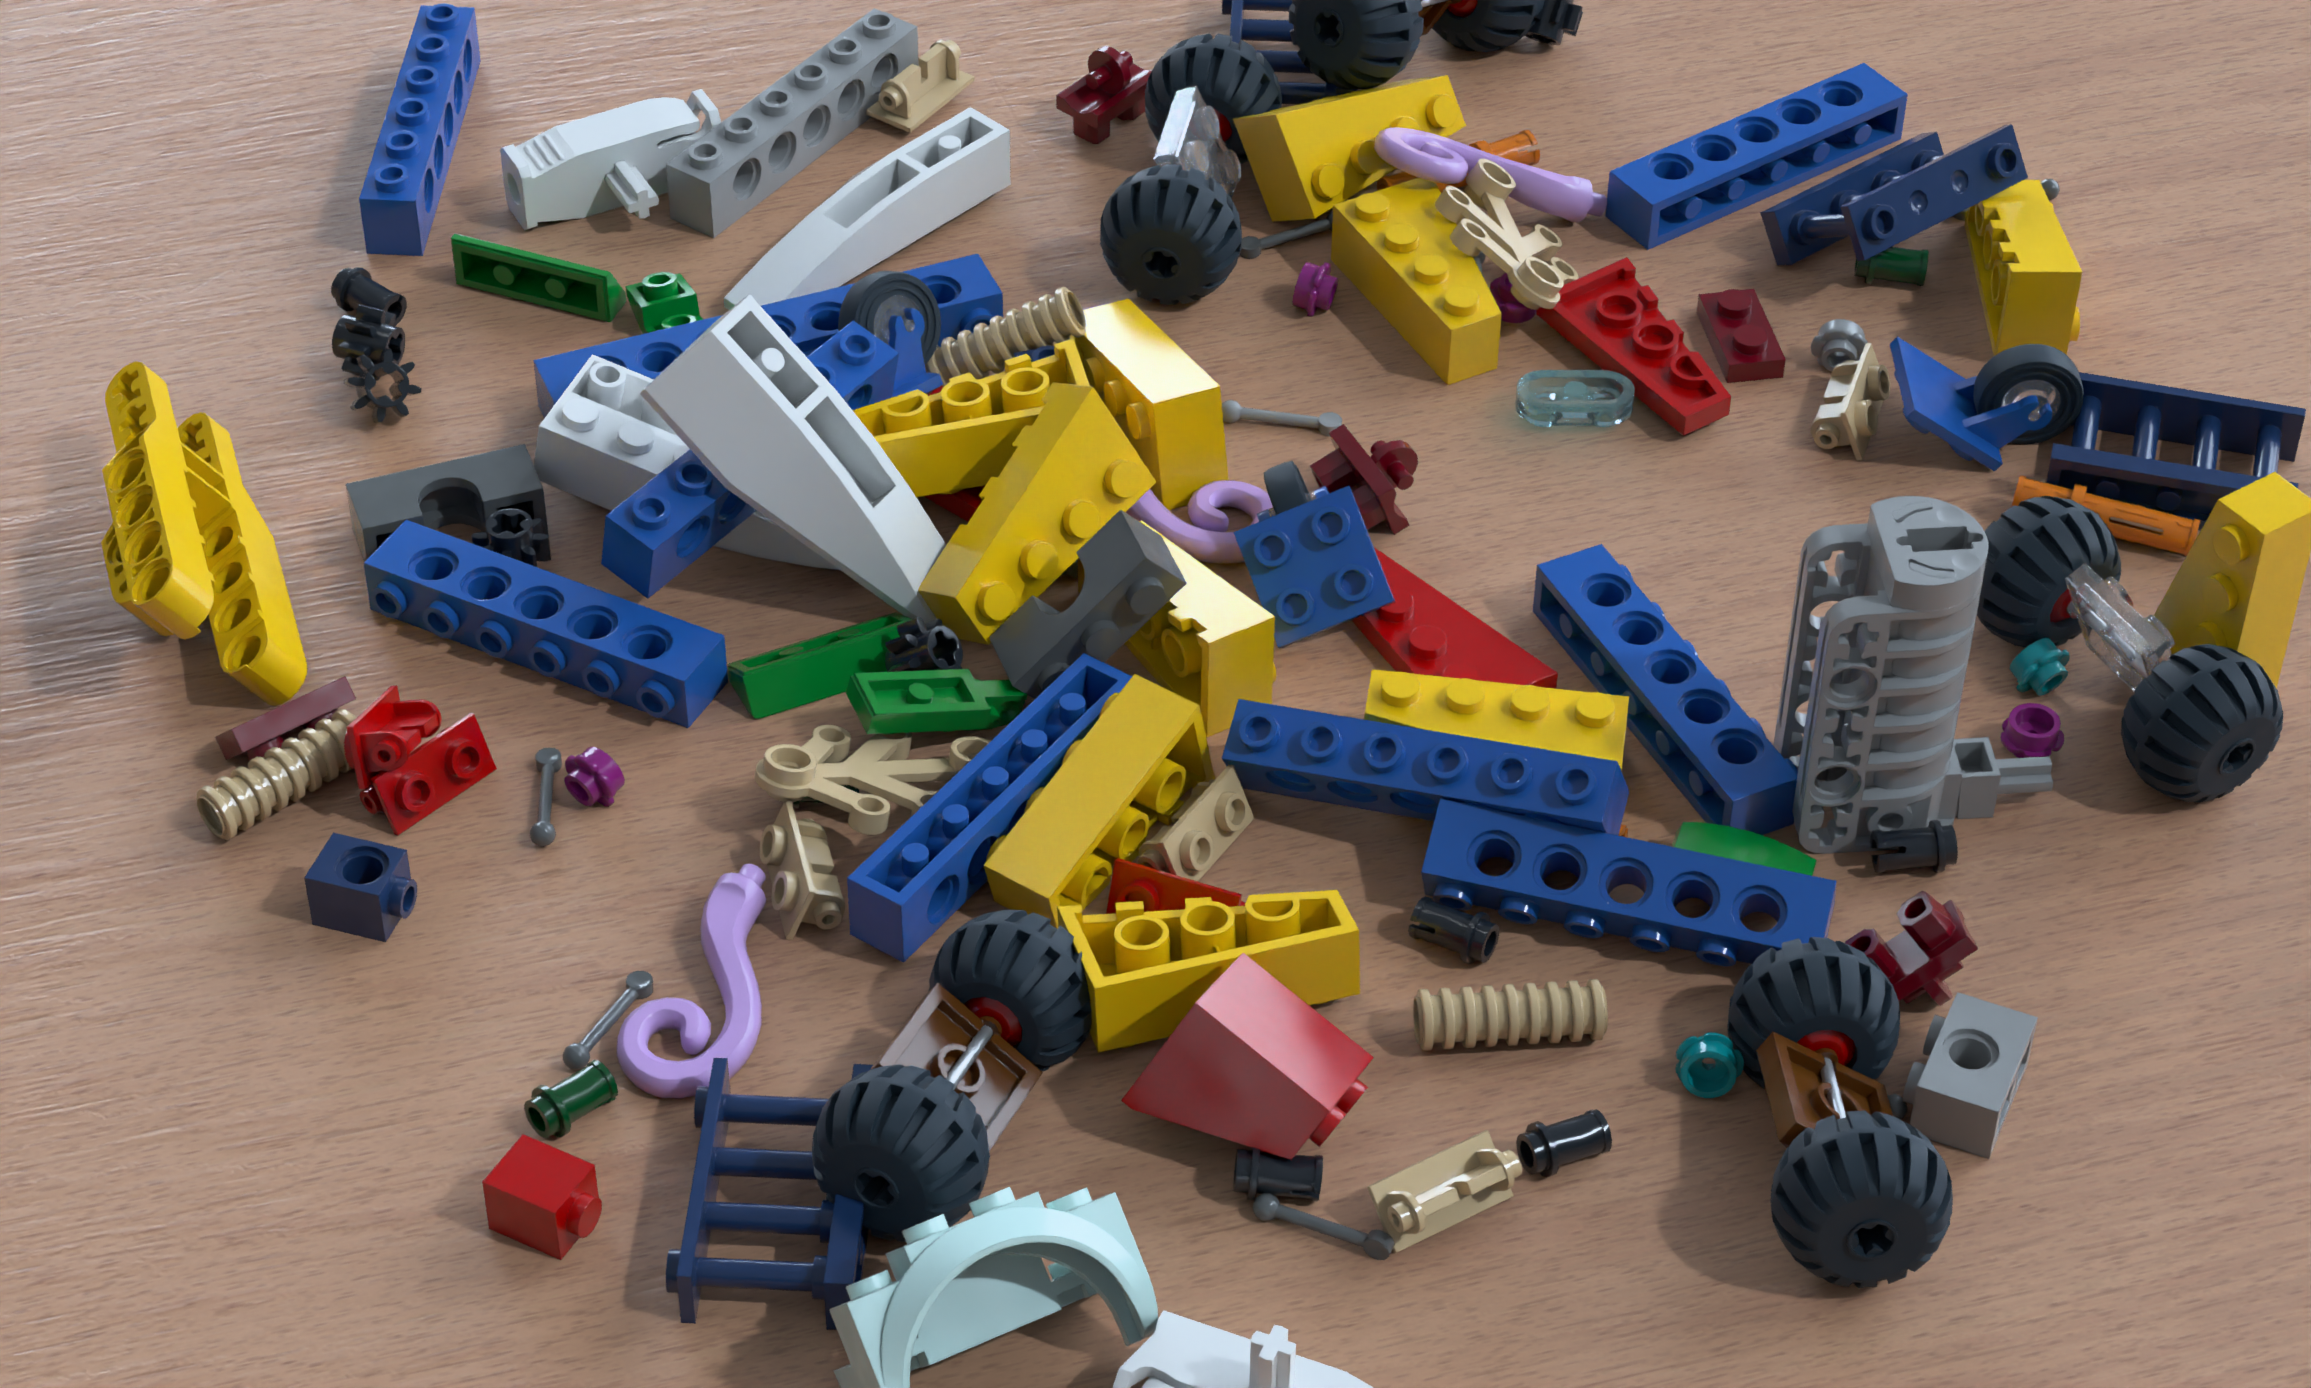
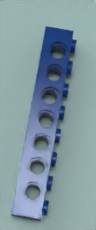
M979 254L903 271L925 283L937 301L941 316L939 347H941V343L945 338L953 337L957 340L959 332L969 330L973 333L975 325L985 323L989 326L992 317L997 315L1003 317V293ZM855 283L761 305V307L807 357L839 332L838 320L841 305L846 294ZM892 301L883 304L881 307L887 310L890 317L892 315L902 317L906 329V318L901 307ZM723 315L533 360L538 406L543 417L547 416L592 354L655 379Z

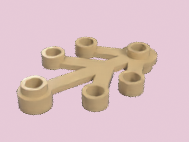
M1479 159L1466 177L1468 185L1465 187L1464 192L1456 187L1446 186L1434 203L1436 209L1445 218L1458 223L1450 234V240L1459 250L1469 256L1477 257L1480 252H1483L1506 272L1510 283L1513 285L1511 293L1520 303L1534 310L1540 307L1552 309L1560 301L1559 291L1565 284L1578 279L1579 275L1570 264L1554 257L1563 243L1549 228L1536 224L1529 234L1521 237L1504 202L1516 186L1514 179L1495 162L1488 159ZM1478 207L1487 210L1489 216L1486 215V214H1485L1481 209H1479Z
M821 725L813 730L812 738L802 747L780 744L767 749L764 758L756 765L755 781L769 796L779 801L790 800L791 802H796L808 796L849 812L848 824L853 830L862 834L876 835L885 832L887 829L891 809L888 801L911 809L912 817L937 793L935 791H925L904 782L951 780L991 741L979 737H961L953 741L949 758L905 760L909 756L912 732L891 735L873 734L867 742L848 757L851 742L850 733L839 726ZM841 785H850L871 794H860Z

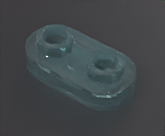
M1537 370L1529 372L1519 379L1516 389L1515 408L1523 419L1539 427H1611L1626 421L1631 416L1635 387L1630 379L1614 371Z

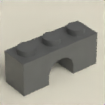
M525 444L346 484L352 529L364 562L405 520L433 530L451 524H465L473 526L481 532H486L485 518L499 510L512 508L528 513L532 520L536 518L542 519L543 532L549 535L543 486Z
M1119 510L1076 552L1084 567L1085 579L1079 596L1068 609L1061 613L1032 595L989 637L1012 686L1023 693H1027V695L1034 699L1083 653L1105 663L1187 584L1162 536L1122 510Z

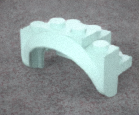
M1008 1187L969 1203L974 1217L949 1227L944 1214L907 1228L902 1231L907 1245L886 1253L896 1281L892 1282L888 1270L850 1284L846 1286V1290L851 1301L829 1309L850 1361L849 1365L834 1370L840 1388H910V1371L937 1363L1062 1310L1061 1307L1097 1293L1112 1312L1126 1347L1152 1336L1158 1321V1307L1154 1289L1116 1193L1114 1192L1092 1200L1087 1187L1047 1203V1208L1044 1207L1039 1192L1015 1200L1011 1188ZM1041 1258L1055 1262L1047 1266L1052 1277L1051 1280Z

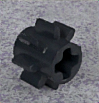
M1545 0L1543 8L1534 17L1536 20L1535 24L1524 36L1541 43L1560 45L1564 33L1576 36L1583 14V7L1573 4L1574 0Z
M360 304L357 307L356 317L344 315L339 319L333 332L332 350L336 357L345 359L341 368L342 371L359 376L363 370L358 366L356 358L364 354L376 365L379 364L380 354L384 349L392 350V363L399 365L405 349V333L402 328L393 326L396 318L395 314ZM375 373L372 374L375 380L378 381L380 379Z
M384 349L382 351L379 364L376 365L364 354L357 357L356 360L358 366L363 370L359 377L344 379L345 385L356 387L359 397L352 403L350 408L352 410L360 409L364 406L372 408L374 423L383 422L386 416V408L389 407L398 416H407L409 411L402 401L407 395H415L421 393L422 388L416 385H409L407 374L412 371L415 364L409 362L398 366L392 363L393 354L391 349ZM373 373L378 377L387 374L392 376L395 382L389 388L392 399L386 395L378 398L372 395L370 390L376 385Z
M502 509L485 518L486 532L472 534L473 544L537 567V561L545 562L551 560L549 535L543 532L542 519L536 518L532 520L528 513L519 509Z
M919 616L897 625L899 637L885 642V647L887 648L885 654L887 672L963 669L960 666L963 660L960 640L951 629L942 626V620L939 618L925 624Z

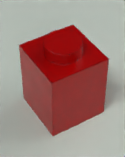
M524 1134L521 1135L482 1182L489 1229L559 1260L563 1259L579 1238L587 1237L594 1230L601 1215L602 1201L598 1194L595 1165Z

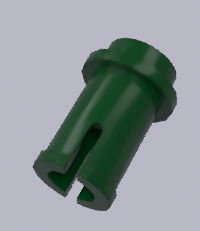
M1890 247L1866 260L1857 261L1856 258L1854 276L1865 277V283L1871 284L1874 278L1923 286L1927 272L1929 252L1924 249L1920 251Z
M593 1060L586 1067L550 1088L546 1085L536 1087L532 1091L531 1099L524 1104L526 1117L532 1128L541 1137L548 1138L551 1135L563 1137L570 1132L571 1123L603 1104L615 1100L618 1095L617 1084L609 1069L600 1061Z

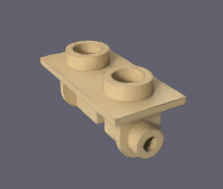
M938 40L933 43L930 50L918 58L919 66L911 64L896 77L888 79L882 84L879 100L866 110V115L911 133L975 81L974 76L959 70V57L961 56L959 46L952 40Z
M1872 343L1865 344L1859 361L1847 360L1833 368L1823 397L1825 404L1820 405L1811 426V435L1819 447L1832 449L1835 446L1851 445L1857 461L1863 459L1871 435L1876 434L1880 409L1883 401L1887 400L1890 395L1888 370L1885 365H1879Z
M1228 765L1216 779L1200 782L1193 788L1190 798L1171 817L1174 826H1163L1151 840L1145 841L1140 846L1137 864L1194 881H1199L1254 819L1234 765Z
M785 800L774 824L768 825L762 834L760 859L768 867L772 883L771 899L773 908L779 911L786 939L793 940L801 922L816 924L821 929H832L838 926L846 911V904L842 897L837 876L830 875L834 864L825 829L809 818L796 820L792 802Z
M1485 1130L1367 1186L1384 1231L1394 1240L1395 1245L1392 1251L1397 1253L1513 1197L1511 1188L1514 1186V1178L1522 1174V1167L1513 1151L1506 1150L1501 1152L1495 1149L1488 1130Z

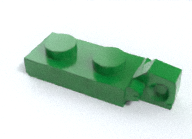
M969 669L854 673V676H850L846 695L866 734L885 735L997 728L1008 725L1022 712L1028 696L1027 693H1023L1013 687L1010 680L980 681L974 679Z

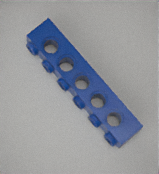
M446 3L420 6L359 197L367 254L423 256L481 62L474 7H455Z
M1867 64L1857 65L1609 172L1605 217L1647 250L1900 140L1908 94Z
M851 321L807 356L809 361L836 389L852 410L892 398L899 352L855 321ZM689 449L605 516L601 564L648 599L757 510L726 489Z
M405 520L364 562L370 610L686 728L693 724L728 683L725 635L409 520Z
M1602 544L1538 564L1533 602L1534 614L1599 693L1629 696L1626 726L1706 823L1730 826L1760 835L1793 825L1794 816L1792 810L1798 776L1796 766L1790 759L1784 758L1765 736L1760 723L1756 719L1750 718L1732 698L1725 682L1715 678L1698 658V654L1691 642L1683 640L1666 620L1661 607L1656 602H1651L1635 584L1628 568L1623 564H1618Z
M1083 653L847 877L850 935L904 963L988 881L984 864L993 843L999 837L1008 835L1023 816L1031 795L1037 789L1046 787L1062 766L1063 758L1069 747L1075 741L1083 740L1098 721L1106 700L1112 694L1120 693L1132 676Z
M1238 699L1222 755V760L1226 767L1234 765L1243 789L1429 821L1435 820L1440 799L1619 835L1629 795V789L1618 761Z
M1440 799L1421 871L1425 895L1433 896L1435 902L1457 910H1470L1472 905L1498 910V914L1503 918L1520 924H1535L1538 919L1564 924V928L1570 933L1586 938H1600L1603 936V933L1630 938V942L1634 946L1647 951L1666 952L1670 947L1696 952V956L1702 961L1718 966H1733L1736 964V961L1753 964L1758 956L1770 948L1779 951L1782 949L1783 942L1799 938L1802 943H1808L1810 937L1827 938L1835 905L1837 883L1835 880ZM1493 857L1505 858L1513 864L1508 872L1500 876H1489L1479 870L1480 865L1485 860ZM1556 871H1568L1578 878V881L1572 887L1565 890H1555L1544 883L1545 878ZM1624 884L1637 886L1644 892L1641 899L1631 904L1618 903L1609 896L1614 888ZM1697 898L1706 902L1710 906V910L1701 917L1688 918L1678 913L1675 907L1685 899ZM1764 912L1771 915L1777 924L1768 931L1755 932L1746 928L1741 921L1750 913Z

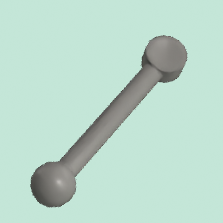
M1227 400L1222 403L1223 421L1227 423H1235L1239 419L1317 428L1325 436H1329V432L1342 425L1340 415L1333 412H1326L1320 415V417L1245 408L1241 407L1234 400Z

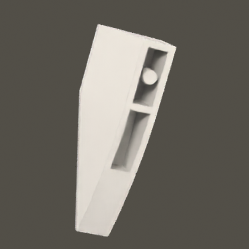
M970 107L852 176L830 198L807 215L769 250L724 297V307L730 310L749 294L761 306L839 287L1011 185L1010 130Z
M750 294L716 320L640 392V395L726 489L902 615L911 619L920 616L925 624L936 620L937 618L918 592V589L945 548L944 540L909 485L869 430L836 389Z
M592 354L539 425L534 467L540 481L612 511L690 448L640 395V392L654 379ZM759 511L754 512L714 545L715 547L754 557L810 567L840 570Z

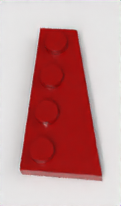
M1628 257L1565 284L1559 291L1560 301L1554 308L1546 309L1540 307L1537 309V316L1683 436L1729 415L1731 395L1699 352L1689 351L1683 343L1684 332L1674 319L1667 321L1659 311L1658 297L1649 285L1641 286L1635 278L1636 268Z
M1374 547L1395 603L1351 621L1396 672L1557 689L1558 673Z

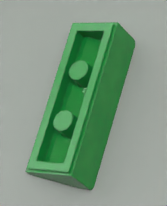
M455 233L451 237L456 284L611 322L627 302L626 292L609 271Z
M894 612L727 664L728 680L748 713L757 719L846 692L850 676H854V673L887 672L885 666V654L887 651L885 642L899 637L897 625L912 619Z

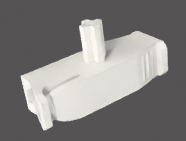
M699 89L692 91L687 103L677 98L647 99L555 126L516 147L513 144L502 147L500 154L505 198L508 207L524 230L537 227V222L586 218L622 206L625 207L628 213L635 212L639 219L650 216L649 207L659 204L658 195L668 193L666 164L721 123L718 109L704 91ZM702 110L706 118L701 129L698 131L700 123L697 117Z
M1164 1310L1157 1321L1154 1334L1119 1368L1113 1388H1131L1134 1384L1149 1377L1141 1388H1373L1346 1371L1296 1355V1344L1288 1341V1329L1283 1326L1274 1325L1269 1335L1256 1331L1252 1338L1248 1339Z

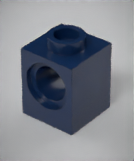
M334 832L304 877L312 925L382 942H387L401 918L406 919L411 914L417 898V883L414 879H411L406 849Z

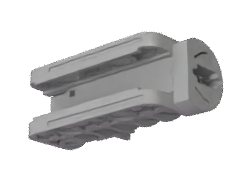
M1899 496L1884 499L1871 505L1868 523L1823 527L1813 532L1805 540L1801 549L1773 745L1784 758L1790 759L1798 770L1792 813L1800 844L1806 850L1813 853L1830 854L1899 850L1898 847L1870 849L1871 832L1873 830L1891 831L1928 827L1931 820H1939L1941 826H1953L1955 817L1958 819L1990 818L1994 814L1997 794L2052 791V762L2049 756L1996 759L1989 737L1954 739L1989 547L1987 536L1981 525L1970 514L1948 502L1923 496ZM1833 551H1843V553L1838 554L1836 557L1834 570L1837 577L1828 576L1824 561L1830 559ZM1828 601H1838L1826 612L1825 616L1815 617L1811 615V611L1817 605ZM1815 659L1814 669L1812 671L1810 660ZM1809 700L1807 714L1796 711L1802 703ZM1823 806L1831 807L1834 819L1829 820L1827 827L1820 828L1824 819Z

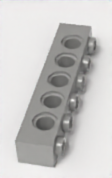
M874 8L666 164L670 219L715 238L871 118V116L866 115V110L879 100L882 84L888 79L896 77L911 64L919 66L917 26Z

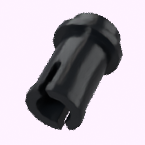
M359 267L354 269L345 268L333 280L331 294L336 299L337 306L345 311H353L355 309L357 311L358 305L361 304L395 314L396 318L393 326H396L402 320L407 309L406 298L373 281L367 270Z
M1931 820L1928 827L1891 831L1873 830L1871 832L1870 849L1898 847L1899 849L1897 853L1871 855L1876 873L1921 867H1933V870L1939 873L1945 870L1946 865L1957 863L1958 847L1955 830L1952 825L1941 826L1939 820Z
M1426 896L1418 901L1410 918L1411 921L1419 922L1420 925L1411 924L1408 929L1410 937L1422 939L1460 954L1461 960L1467 964H1472L1475 960L1483 963L1487 962L1496 948L1500 931L1497 924L1490 922V916L1487 913L1478 912L1473 916L1435 902L1432 898Z
M1592 1109L1586 1111L1585 1114L1547 1126L1539 1121L1533 1122L1527 1126L1525 1133L1518 1135L1516 1147L1524 1169L1531 1175L1540 1173L1547 1178L1557 1174L1561 1165L1597 1153L1609 1152L1612 1147V1137L1604 1115L1599 1110Z
M1251 1147V1150L1237 1149L1233 1192L1246 1193L1247 1200L1253 1201L1256 1194L1263 1193L1319 1201L1323 1155H1295L1290 1160L1260 1151V1149Z

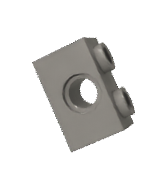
M1957 992L1947 1017L1935 1015L1931 1022L1923 1048V1054L1930 1056L1927 1063L1923 1064L1915 1061L1910 1070L1903 1093V1101L1913 1104L1910 1125L1919 1130L1929 1140L1989 1159L2027 1068L2038 1017Z

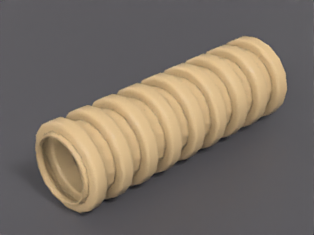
M1060 287L1056 289L1054 297L1050 294H1044L1040 296L1038 304L1033 301L1024 303L1021 312L1015 308L1007 311L1005 319L997 315L991 318L989 326L985 323H979L975 325L973 333L969 330H963L959 332L957 340L953 337L943 339L941 347L937 345L934 354L926 363L928 373H940L943 387L949 383L948 379L968 372L975 379L988 377L990 370L993 373H1000L1005 368L1004 361L1014 358L1015 352L1038 349L1042 346H1053V342L1060 343L1069 340L1071 334L1077 338L1084 336L1087 326L1084 311L1075 294L1066 287Z
M339 709L332 714L331 720L324 718L315 724V730L306 728L298 734V739L290 737L282 743L281 749L278 747L269 749L265 753V759L258 756L248 762V769L239 766L231 772V778L227 776L218 778L214 782V788L211 786L200 788L197 791V807L206 826L213 834L228 841L237 835V828L243 831L251 828L254 825V818L263 821L271 815V809L275 811L284 809L288 805V799L296 802L305 795V790L313 792L321 787L322 780L331 782L338 777L339 771L345 773L350 771L352 768L348 765L345 757L344 739L347 732L346 727L357 717L345 709Z
M1590 979L1587 981L1586 987H1580L1578 981L1573 980L1567 981L1565 988H1558L1556 982H1546L1544 989H1537L1535 983H1525L1523 990L1517 991L1513 984H1504L1499 992H1494L1491 985L1482 986L1480 993H1473L1472 988L1469 986L1461 987L1459 994H1452L1450 988H1440L1438 995H1430L1428 989H1419L1417 996H1414L1413 1021L1416 1042L1420 1044L1422 1050H1432L1433 1043H1441L1443 1049H1453L1455 1042L1462 1041L1465 1048H1474L1478 1040H1483L1485 1046L1492 1047L1496 1046L1498 1039H1505L1506 1044L1510 1046L1517 1045L1519 1038H1526L1528 1044H1538L1540 1037H1547L1550 1043H1559L1561 1036L1568 1035L1572 1042L1581 1041L1583 1034H1589L1591 1040L1594 1041L1602 1040L1604 1033L1607 1031L1608 1010L1604 987L1601 986L1598 979Z

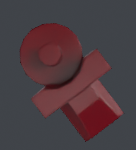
M1109 46L1100 47L1092 52L1088 59L1089 73L1056 95V108L1073 117L1074 135L1092 144H1099L1110 136V121L1117 117L1123 121L1134 120L1145 112V89L1152 70H1145L1134 64L1129 52H1118Z
M1344 424L1329 432L1335 450L1310 465L1318 487L1326 486L1328 492L1332 493L1344 487L1350 486L1351 488L1356 485L1357 489L1352 491L1367 530L1382 521L1385 522L1394 535L1410 526L1407 518L1394 503L1397 495L1394 488L1398 487L1400 490H1406L1414 482L1412 475L1416 471L1418 457L1410 445L1401 440L1388 443L1380 440L1371 446L1370 452L1372 455L1370 457Z
M1925 891L1919 892L1902 903L1897 916L1905 930L1888 942H1885L1875 929H1863L1845 941V944L1864 952L1867 957L1875 961L1893 985L1898 1001L1903 999L1906 1004H1909L1926 992L1940 1006L1952 999V993L1945 979L1964 968L1961 960L1978 950L1976 942L1964 923L1965 918L1955 903L1949 900L1941 905Z

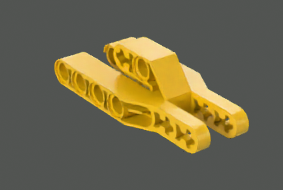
M142 362L129 363L113 377L105 393V404L116 453L102 469L113 523L104 536L101 545L112 596L116 603L159 635L165 637L176 635L181 639L192 638L201 632L197 627L209 615L223 671L268 705H282L290 700L304 683L307 675V662L274 537L243 486L230 434L209 415L202 412L193 414L177 428L165 381Z

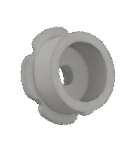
M1836 319L1822 325L1818 335L1811 342V353L1816 357L1818 356L1817 361L1820 365H1823L1829 371H1833L1836 365L1844 361H1859L1864 346L1868 342L1865 339L1863 329L1858 324L1845 319Z

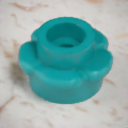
M2049 638L2040 639L2027 646L2013 659L2009 670L2017 679V690L2024 693L2033 689L2039 696L2053 691L2068 676V671L2064 666L2068 663L2070 654L2066 649L2062 651L2058 649Z
M1708 1032L1700 1037H1688L1679 1045L1676 1051V1058L1679 1060L1675 1067L1677 1076L1682 1081L1684 1087L1698 1097L1716 1098L1726 1094L1732 1089L1736 1078L1743 1071L1744 1060L1742 1053L1737 1049H1733L1731 1039L1719 1033ZM1705 1058H1712L1715 1060V1063L1706 1064L1702 1061Z

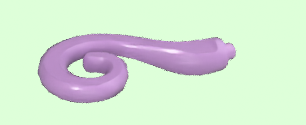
M1386 128L1379 131L1375 139L1374 149L1380 158L1397 169L1425 180L1444 184L1459 183L1464 180L1467 173H1470L1479 159H1488L1501 166L1512 176L1516 186L1509 194V197L1526 206L1576 223L1581 222L1587 214L1600 217L1606 209V196L1593 192L1592 184L1588 179L1564 176L1487 153L1443 136L1415 129Z
M1234 480L1213 481L1201 486L1192 494L1187 506L1188 515L1193 525L1173 515L1150 489L1125 512L1138 521H1144L1196 560L1210 563L1245 562L1234 533L1226 532L1229 519L1218 508L1230 506L1245 511L1253 519L1250 525L1259 522L1257 513L1266 509L1270 510L1272 516L1276 515L1266 491L1254 485Z
M744 864L738 873L723 874L711 890L703 908L700 927L701 944L725 1005L726 1020L715 1042L699 1056L683 1061L665 1060L649 1051V1039L653 1034L663 1029H677L680 1031L681 1046L687 1054L696 1055L704 1049L711 1034V1022L699 1006L683 998L666 997L647 1001L633 1010L620 1028L617 1039V1058L621 1069L636 1087L648 1094L661 1098L695 1096L698 1086H709L713 1058H728L729 1079H731L746 1063L756 1045L761 1028L762 1004L758 982L746 947L747 936L766 903L765 894L760 888L766 876L763 870L756 865Z

